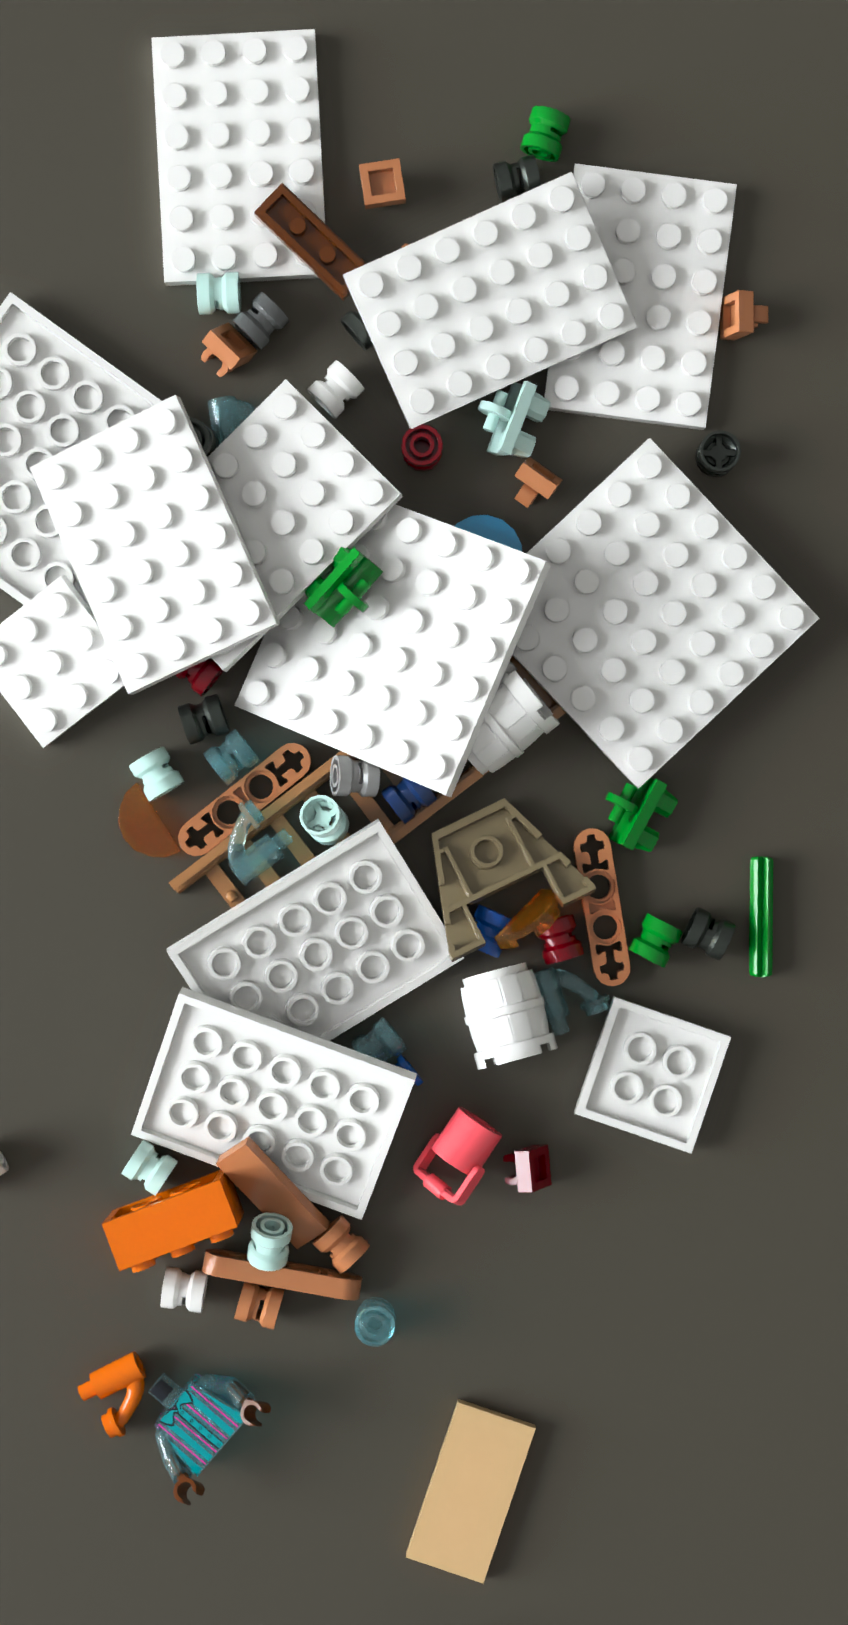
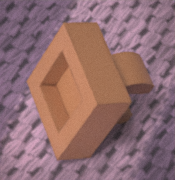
M400 158L359 164L365 210L406 203Z
M738 290L722 297L720 340L735 341L754 333V328H758V323H768V306L754 305V291Z
M228 322L211 329L202 340L207 349L202 353L201 360L205 363L216 355L222 361V367L216 374L222 377L231 373L235 368L248 363L257 350Z
M529 457L522 463L514 475L525 483L514 499L528 508L538 494L549 499L563 480Z

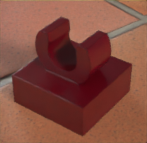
M534 1144L503 1156V1162H514L516 1165V1175L506 1177L505 1183L517 1185L518 1192L533 1193L552 1185L548 1144Z

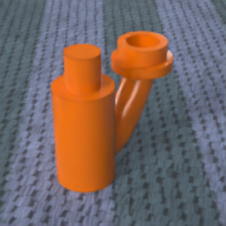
M135 1351L89 1374L90 1380L77 1387L83 1401L96 1395L102 1400L127 1388L126 1396L118 1411L111 1407L107 1409L106 1414L101 1416L103 1427L110 1438L126 1435L125 1425L138 1407L144 1393L146 1371Z

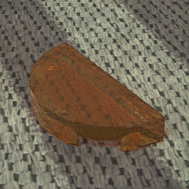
M136 782L124 794L119 808L118 825L123 838L135 851L150 857H168L181 852V849L152 803L147 799L140 784Z
M541 889L494 937L500 949L518 947V939L525 937L533 931L538 937L554 924L559 917L560 910L557 907L558 900L551 890Z

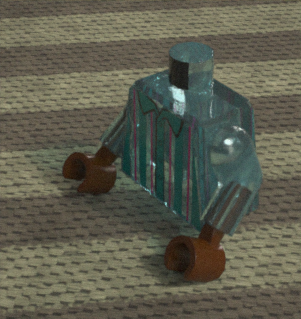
M163 1373L148 1391L149 1394L165 1406L154 1424L156 1427L155 1438L163 1464L175 1484L173 1491L175 1499L180 1503L190 1506L191 1502L187 1498V1491L191 1486L197 1495L202 1496L205 1491L204 1485L201 1482L190 1479L192 1473L198 1477L243 1423L248 1426L262 1427V1423L255 1416L257 1409L262 1413H270V1404L265 1401H255V1396L237 1378L212 1373L201 1376L195 1373L181 1388Z

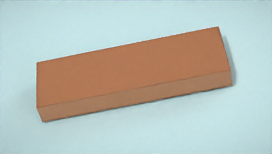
M249 1136L219 1156L216 1165L262 1213L281 1214L291 1221L293 1231L290 1242L296 1249L327 1231L330 1221Z

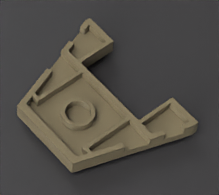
M505 798L431 833L448 953L452 962L486 945L468 909L469 906L540 871L544 873L562 908L594 893L596 890L594 883L573 867L571 861L562 852H558L542 837V833Z

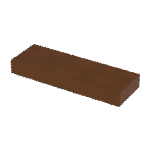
M281 183L255 210V217L344 301L350 295V291L343 278V274L367 263L292 191Z

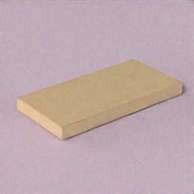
M458 1399L406 1551V1558L484 1584L536 1430L534 1424Z

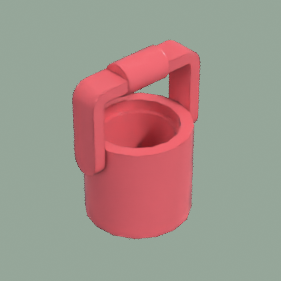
M459 1106L441 1134L436 1133L430 1139L416 1160L413 1171L415 1175L423 1180V1186L440 1200L446 1199L456 1205H463L483 1177L485 1169L482 1167L502 1138V1134L477 1115ZM436 1154L459 1171L468 1175L456 1194L451 1191V1187L443 1180L426 1170Z

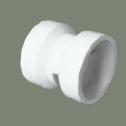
M337 360L327 368V375L324 377L326 382L316 380L307 389L315 401L335 419L344 411L343 400L356 399L365 390L358 379Z
M167 1266L162 1286L161 1308L174 1309L177 1306L185 1305L189 1312L202 1313L208 1274L195 1270L190 1275L183 1273L178 1267Z

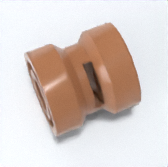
M340 1215L330 1223L327 1231L317 1236L312 1243L320 1253L331 1252L329 1256L332 1258V1265L340 1274L349 1269L370 1247V1244L362 1236H356L354 1233L349 1234L350 1223L343 1215Z
M244 1282L234 1319L243 1322L255 1320L262 1327L274 1330L285 1290L275 1287L265 1289L260 1287L259 1284ZM261 1300L264 1301L262 1310L259 1309Z

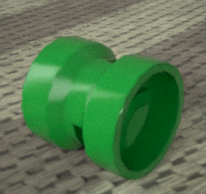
M534 106L529 117L530 131L524 134L520 146L522 152L527 155H534L536 159L542 161H558L562 151L560 140L568 132L571 122L570 117L557 109L546 106Z
M647 913L642 922V935L634 938L628 949L665 968L670 959L668 950L673 944L679 942L683 931Z

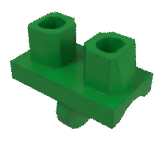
M341 547L333 558L332 565L335 569L326 579H323L321 576L315 579L305 590L308 599L304 604L310 611L320 616L333 628L353 606L363 613L370 607L361 597L383 573L375 563L355 547L352 550Z
M651 777L638 789L626 783L620 796L608 792L605 800L615 805L608 817L610 821L615 823L608 838L630 850L637 848L651 852L659 839V832L646 826L651 815L655 812L660 816L668 818L675 809L678 799L666 790L667 784Z

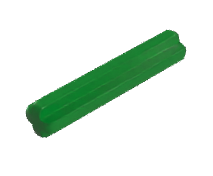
M754 856L750 859L749 973L753 977H769L772 975L773 859L769 856Z

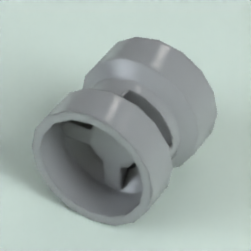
M335 755L332 758L330 788L333 796H348L353 792L359 793L361 797H376L380 785V767L361 759L352 760L349 756Z

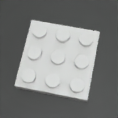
M66 575L58 577L0 624V692L43 748L124 687L91 608Z
M613 996L574 1113L692 1154L731 1036Z

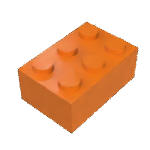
M220 1169L159 1192L156 1196L151 1195L112 1210L102 1223V1227L119 1271L131 1267L132 1272L136 1273L156 1264L155 1259L167 1253H170L172 1258L180 1257L195 1250L194 1244L209 1238L211 1243H216L233 1236V1230L238 1227L244 1210L233 1182Z

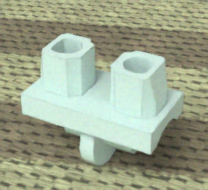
M524 381L523 384L513 383L508 393L497 390L493 402L480 401L477 409L487 415L483 429L493 433L486 450L487 452L496 456L512 455L522 458L531 456L536 443V437L521 431L525 417L534 422H542L551 404L550 401L535 392L537 385L529 381Z

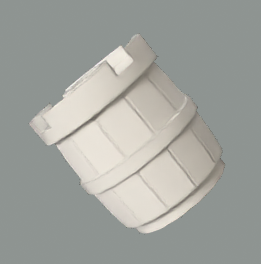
M511 662L507 666L468 757V760L482 775L487 771L494 773L515 757L518 758L544 732L548 734L560 724L552 716L551 710L529 682L519 676L516 672L517 668Z
M526 962L462 979L464 988H461V996L466 1015L464 1020L466 1026H469L477 1053H474L478 1070L487 1068L486 1059L492 1058L494 1065H500L541 1054L542 1049L540 1045L547 1043L548 1050L558 1048L554 1032L549 1033L544 996H541L533 970H528Z

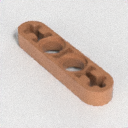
M287 743L276 750L182 826L178 835L182 850L192 856L205 855L306 776L312 765L309 751L297 743ZM287 751L293 754L301 752L304 756L300 761L303 768L299 772L291 768L281 776L286 778L288 782L281 786L277 776L268 770L267 766L274 762L275 768L279 769L286 763L284 754ZM258 775L267 776L273 783L272 793L264 799L254 797L250 791L251 780ZM228 800L235 801L241 809L239 820L233 824L223 823L218 816L219 806ZM210 813L213 823L223 830L224 833L217 837L215 830H212L204 837V841L207 844L204 848H201L199 845L190 847L187 841L190 840L191 835L188 831L192 827L200 831L209 825L203 817Z
M587 828L578 833L573 841L576 869L589 879L595 875L605 876L610 884V890L605 897L597 899L588 895L581 899L592 969L595 977L601 983L607 986H617L622 984L630 974V959L611 843L603 831ZM593 834L595 841H602L603 849L597 850V861L602 863L606 860L608 868H594L584 873L582 865H591V860L588 852H581L580 844L586 843L587 836ZM603 915L611 916L616 922L614 935L607 939L597 937L593 930L595 920ZM620 941L621 949H612V953L616 962H622L623 968L616 971V978L610 979L608 973L600 971V966L607 963L606 952L603 950L596 953V945L609 946Z
M222 1249L205 1250L202 1272L215 1277L342 1300H358L363 1280L361 1276L353 1273L343 1272L340 1274L337 1270L289 1261L280 1270L263 1271L249 1263L247 1254Z

